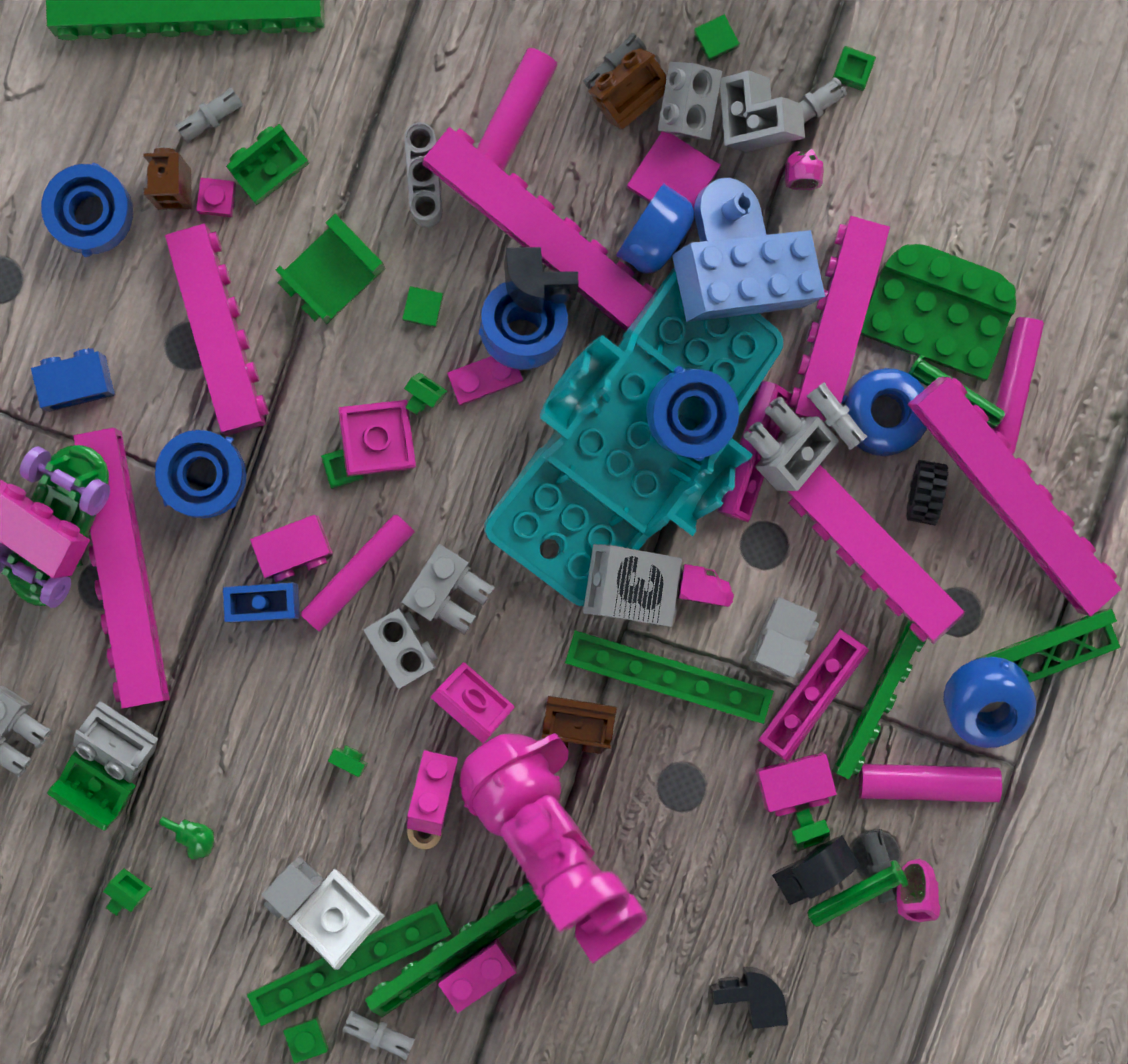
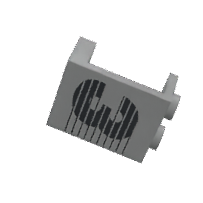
M593 544L583 613L672 627L673 618L677 612L676 596L678 584L682 578V558L613 545Z

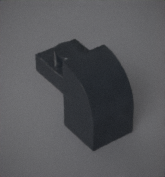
M541 247L506 248L504 262L506 289L510 298L519 307L529 312L542 313L544 301L560 304L566 303L569 300H576L579 285L578 271L543 272Z
M841 835L815 847L804 858L778 869L772 876L789 905H792L805 898L812 899L828 891L846 879L860 864Z
M743 967L745 981H739V977H724L718 979V984L711 985L712 1000L715 1005L747 1001L749 1020L753 1029L788 1025L784 995L775 980L765 971L754 967Z

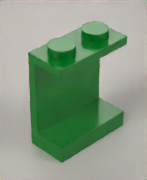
M336 214L325 222L328 229L285 270L281 266L276 269V272L281 277L277 283L291 298L297 294L305 302L301 308L314 322L321 318L326 325L385 270L383 262Z

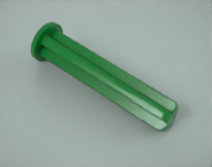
M921 355L915 361L908 373L927 387L938 377H950L926 362L924 355ZM964 386L967 390L965 397L973 406L978 405L987 414L989 421L986 423L991 428L999 426L1004 419L1005 412Z
M896 860L891 861L890 867L811 907L807 912L809 919L815 927H819L900 884L903 887L907 886L908 881L903 869Z

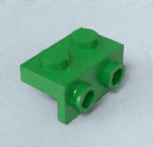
M280 124L274 128L270 126L264 129L257 136V142L248 149L244 147L236 151L230 157V163L226 166L231 175L256 205L310 164Z
M75 751L72 753L60 778L49 788L47 794L57 800L60 805L69 808L86 819L91 825L105 831L121 815L136 785L124 779L118 780L106 772L105 766L94 759L92 761L86 760Z

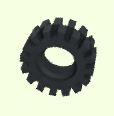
M918 460L908 494L909 500L906 508L908 521L937 525L941 510L943 509V500L946 496L945 490L948 484V466L946 464Z

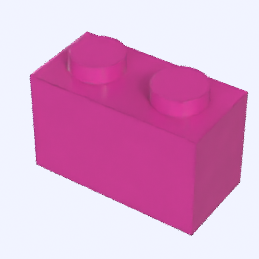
M315 514L250 539L264 578H274L276 583L294 577L295 573L293 570L307 566L308 570L323 566L327 564L326 558L333 555L320 518Z
M423 751L407 815V829L441 836L457 771L458 758Z
M822 752L755 769L765 809L768 812L775 811L776 816L793 813L796 811V805L807 802L809 807L830 803L828 797L837 795L827 755Z
M497 938L440 977L438 985L458 1014L516 974L517 966Z

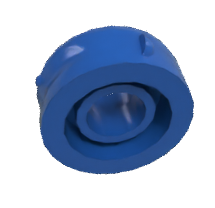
M97 163L77 164L65 168L50 180L43 193L41 214L45 226L54 238L66 248L81 253L84 257H90L92 254L110 251L125 239L133 220V204L125 186L110 171L102 168ZM89 197L100 198L103 203L101 217L89 225L77 223L75 213L79 204Z
M663 183L627 236L616 256L632 264L641 273H655L662 269L693 223L694 209L692 203Z
M504 282L493 289L485 299L482 307L479 335L488 353L504 366L519 370L538 368L552 360L562 348L568 325L565 303L558 304L544 301L542 313L529 312L519 307L510 298ZM526 320L535 324L538 331L527 336L518 335L510 329L508 324L512 321Z
M677 366L672 373L661 379L652 390L647 402V424L657 443L667 451L676 455L691 457L697 461H703L704 457L717 453L725 447L733 437L739 419L738 401L728 382L719 375L707 370L683 369V367ZM695 396L700 399L703 405V417L696 428L688 430L681 425L678 419V409L684 399Z
M883 368L863 375L851 386L846 395L843 396L841 404L843 407L846 405L849 408L848 414L862 432L867 435V438L857 445L858 448L875 456H891L909 449L922 438L927 428L908 406V403L924 390V387L916 378L898 369ZM890 397L899 404L901 419L896 426L883 427L874 421L871 407L875 399Z
M192 430L179 434L170 440L161 450L155 467L156 486L163 498L164 506L167 507L169 505L180 513L203 519L216 517L227 512L230 508H234L243 493L247 476L243 458L232 444L234 439L232 437L224 438L211 431ZM209 459L216 467L217 476L215 482L206 490L197 491L192 489L187 482L188 468L196 460Z
M984 657L972 660L961 666L948 680L943 697L951 726L963 740L976 747L998 748L1018 740L1034 723L1037 702L1027 676L1019 666L1004 658ZM1003 702L994 711L980 712L983 707L990 703Z

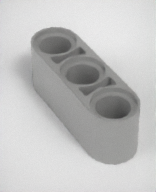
M418 122L409 126L405 132L409 204L416 223L422 227H432L439 223L443 212L440 178L433 174L428 181L419 182L415 179V175L420 169H427L422 164L423 158L437 141L431 126ZM424 135L429 137V144L424 148L414 147L412 142L417 136ZM424 202H431L435 205V210L431 215L422 216L417 212L419 205Z

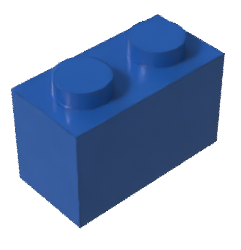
M93 348L74 352V357L61 360V357H50L41 360L40 366L32 367L31 372L40 408L51 412L115 396L106 356L99 351L95 352Z
M296 583L223 587L225 622L235 623L300 618L299 589Z

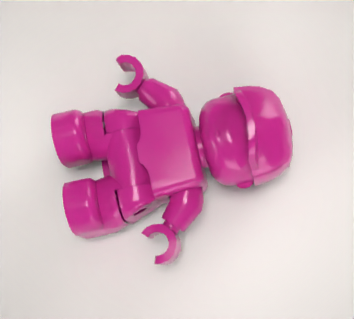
M502 734L496 736L474 750L463 763L459 787L462 790L464 807H467L471 814L478 816L490 833L503 837L558 930L563 932L575 926V938L591 963L594 964L637 933L645 924L647 914L636 897L627 891L616 874L602 872L591 860L595 854L594 850L574 820L559 804L561 794L560 777L554 774L563 768L568 760L569 753L561 738L557 734H551L540 741L522 734Z

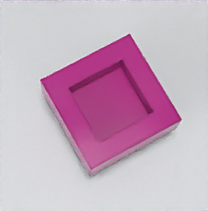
M200 177L196 209L198 214L232 217L236 183L229 180Z

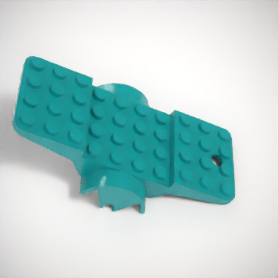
M675 267L622 336L624 339L618 347L604 335H601L582 351L559 379L540 413V419L556 431L544 447L536 451L484 523L485 535L493 544L578 606H584L593 544L613 545L639 550L650 536L668 524L670 520L693 537L696 533L697 520L721 507L723 496L729 490H734L735 468L750 460L753 456L752 453L731 438L727 445L717 453L704 457L703 461H697L694 458L676 455L667 451L657 443L651 434L646 416L648 399L658 382L672 373L677 366H681L683 369L707 370L722 377L728 382L736 395L740 415L780 355L784 343L781 332L759 313L686 322ZM690 396L680 404L678 419L684 428L688 430L696 428L703 417V405L700 399ZM547 539H554L559 546L557 555L551 558H544L540 552L541 544Z

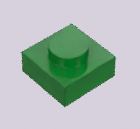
M347 745L344 746L343 750L338 747L335 748L328 759V762L356 777L362 776L368 764L361 760L364 755L363 753Z
M318 1016L286 1027L283 1030L294 1064L321 1055L329 1050Z

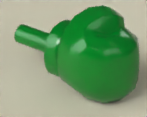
M165 817L160 819L159 825L176 833L175 841L186 847L189 859L196 860L210 855L214 847V832L208 826L190 822L186 819L180 824Z

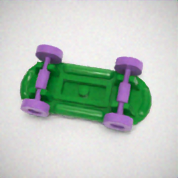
M84 445L65 447L56 452L52 457L50 452L37 446L26 454L21 463V477L30 482H37L39 480L31 500L50 507L55 517L75 524L80 528L79 533L87 538L97 513L105 506L110 495V486L108 485L109 472L103 457L94 449ZM0 542V572L2 571L1 574L8 577L11 587L16 594L25 602L34 606L55 608L60 605L70 590V576L52 578Z

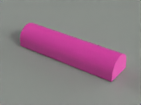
M527 48L476 148L482 154L485 151L493 154L501 162L499 168L505 171L557 69V62L552 57L534 48Z
M1018 317L1015 320L996 406L1005 412V416L999 426L991 428L994 432H1000L1009 441L1011 447L1008 450L1012 455L1015 453L1044 327L1043 320L1027 317Z
M762 381L758 387L743 435L746 431L752 433L748 428L756 422H761L763 427L777 441L780 428L765 413V409L767 406L772 408L770 403L778 397H782L784 402L789 405L791 393L775 383ZM742 435L740 445L752 453L753 456L750 460L735 468V488L733 491L729 490L721 499L723 504L717 509V512L749 523L764 476L755 467L762 456Z
M393 514L301 611V616L316 630L321 632L415 531L399 515Z
M839 629L758 741L788 762L867 655L869 649Z
M863 764L859 772V799L1000 802L1002 795V775L998 767Z

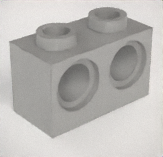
M670 62L658 131L688 138L710 140L722 71L695 63Z
M400 608L363 629L398 690L434 670L436 666L433 661L438 659L428 641L422 643L417 636L416 631L420 627L412 613L409 611L404 614ZM392 622L399 623L403 628V636L397 642L389 641L385 635L386 627ZM408 652H415L421 658V666L415 672H409L403 666V657Z
M299 856L288 865L261 895L267 900L264 905L276 917L280 918L283 915L288 919L325 879Z

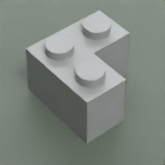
M749 70L721 78L720 94L725 146L749 152L805 138L802 104L784 97L771 99L770 78Z
M776 597L748 661L785 677L794 678L796 673L802 674L810 656L805 653L808 645L804 643L806 640L811 642L819 626V623L814 621L817 613L781 597Z

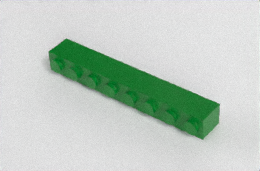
M46 0L47 27L54 36H58L61 40L69 41L77 40L78 36L92 35L96 39H110L114 34H126L130 38L146 37V33H160L161 36L177 37L180 35V32H194V34L199 36H210L214 34V31H228L230 34L243 35L247 34L248 30H262L264 33L276 34L282 32V29L296 28L298 32L307 33L316 31V28L325 27L324 0Z

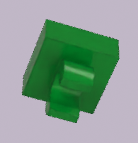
M419 372L410 378L404 388L413 395L406 408L418 415L419 412L424 410L426 405L433 408L441 403L448 391Z
M809 808L796 813L799 829L792 831V840L797 852L830 840V830L825 819L814 823Z
M124 868L108 883L103 891L112 898L107 904L106 909L116 916L125 908L132 912L146 898L152 888Z

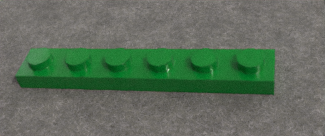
M908 620L832 769V772L848 780L852 774L857 775L865 762V757L862 754L867 744L872 745L880 733L881 726L878 725V722L883 712L886 714L890 712L897 698V695L893 693L899 681L904 683L912 670L913 665L909 661L914 651L920 652L926 643V640L922 642L909 629V626L912 624L910 620Z
M576 630L574 631L565 664L761 724L765 722L774 692Z
M530 882L522 885L517 890V894L508 901H501L493 905L488 910V914L479 921H472L464 925L459 930V934L450 941H442L436 944L430 950V954L421 961H413L407 964L401 970L402 974L392 981H384L378 984L372 990L373 994L365 998L370 1010L380 1017H384L541 909L543 902L535 893Z
M436 901L370 933L338 970L334 969L321 957L248 992L247 997L262 1027L450 936L452 932Z

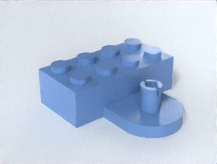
M720 178L700 191L694 205V215L700 242L690 243L672 254L686 322L804 308L825 297L811 230L766 235L759 201L753 191L739 180Z

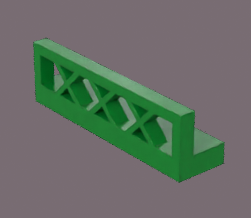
M1102 609L1092 616L1081 617L976 659L998 657L1011 662L1018 660L1016 665L1021 668L1025 657L1035 653L1046 657L1040 671L1032 673L1021 668L1025 675H1027L1029 683L1121 648L1112 627V623L1117 622L1112 609ZM1103 627L1109 644L1095 648L1085 643L1089 632ZM1066 641L1077 644L1071 659L1065 661L1053 656L1058 644ZM1048 648H1049L1048 653L1042 651V650H1045V649H1048ZM1083 648L1090 650L1080 655ZM1051 660L1058 662V664L1048 667Z

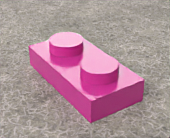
M492 356L447 373L459 406L523 382L519 369L504 366Z

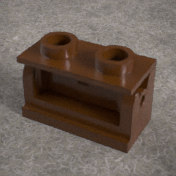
M642 48L630 51L622 58L621 64L612 71L598 77L595 82L596 85L588 90L608 122L622 130L664 95L667 75L654 59L655 55Z
M156 148L154 153H143V157L149 163L147 167V188H144V195L157 210L192 209L191 168L179 152H175L172 148Z
M548 696L541 738L557 734L567 748L569 742L582 744V751L602 754L603 748L611 749L610 743L612 741L617 707Z

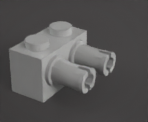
M778 397L770 403L772 408L770 406L766 407L765 413L783 431L780 438L776 441L763 427L761 422H756L748 429L752 433L746 431L743 437L762 456L755 467L776 491H798L839 440L818 416L798 417L784 402V399Z
M439 544L402 600V603L432 622L438 620V618L442 619L465 635L470 627L460 620L464 619L472 624L476 615H472L452 602L451 593L453 590L459 589L483 606L488 597L481 594L479 590L481 589L491 595L495 586H491L469 571V562Z
M0 686V764L19 778L27 770L24 767L29 766L32 759L7 744L13 732L15 731L34 744L35 747L40 748L46 741L44 739L45 736L49 737L52 730L27 715L28 710L32 706L31 703L7 687Z

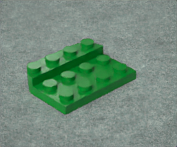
M907 244L895 251L882 267L870 298L860 335L917 357L924 355L926 357L925 360L985 382L990 375L1010 318L1015 313L1016 289L1003 275L994 270L927 245Z

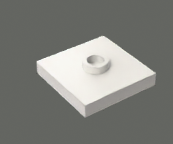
M334 869L288 922L334 969L338 970L384 918V915L338 870Z

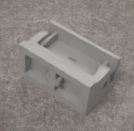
M99 701L79 731L76 730L73 746L84 759L89 761L94 759L105 766L106 772L118 780L124 779L131 783L155 752L158 738Z

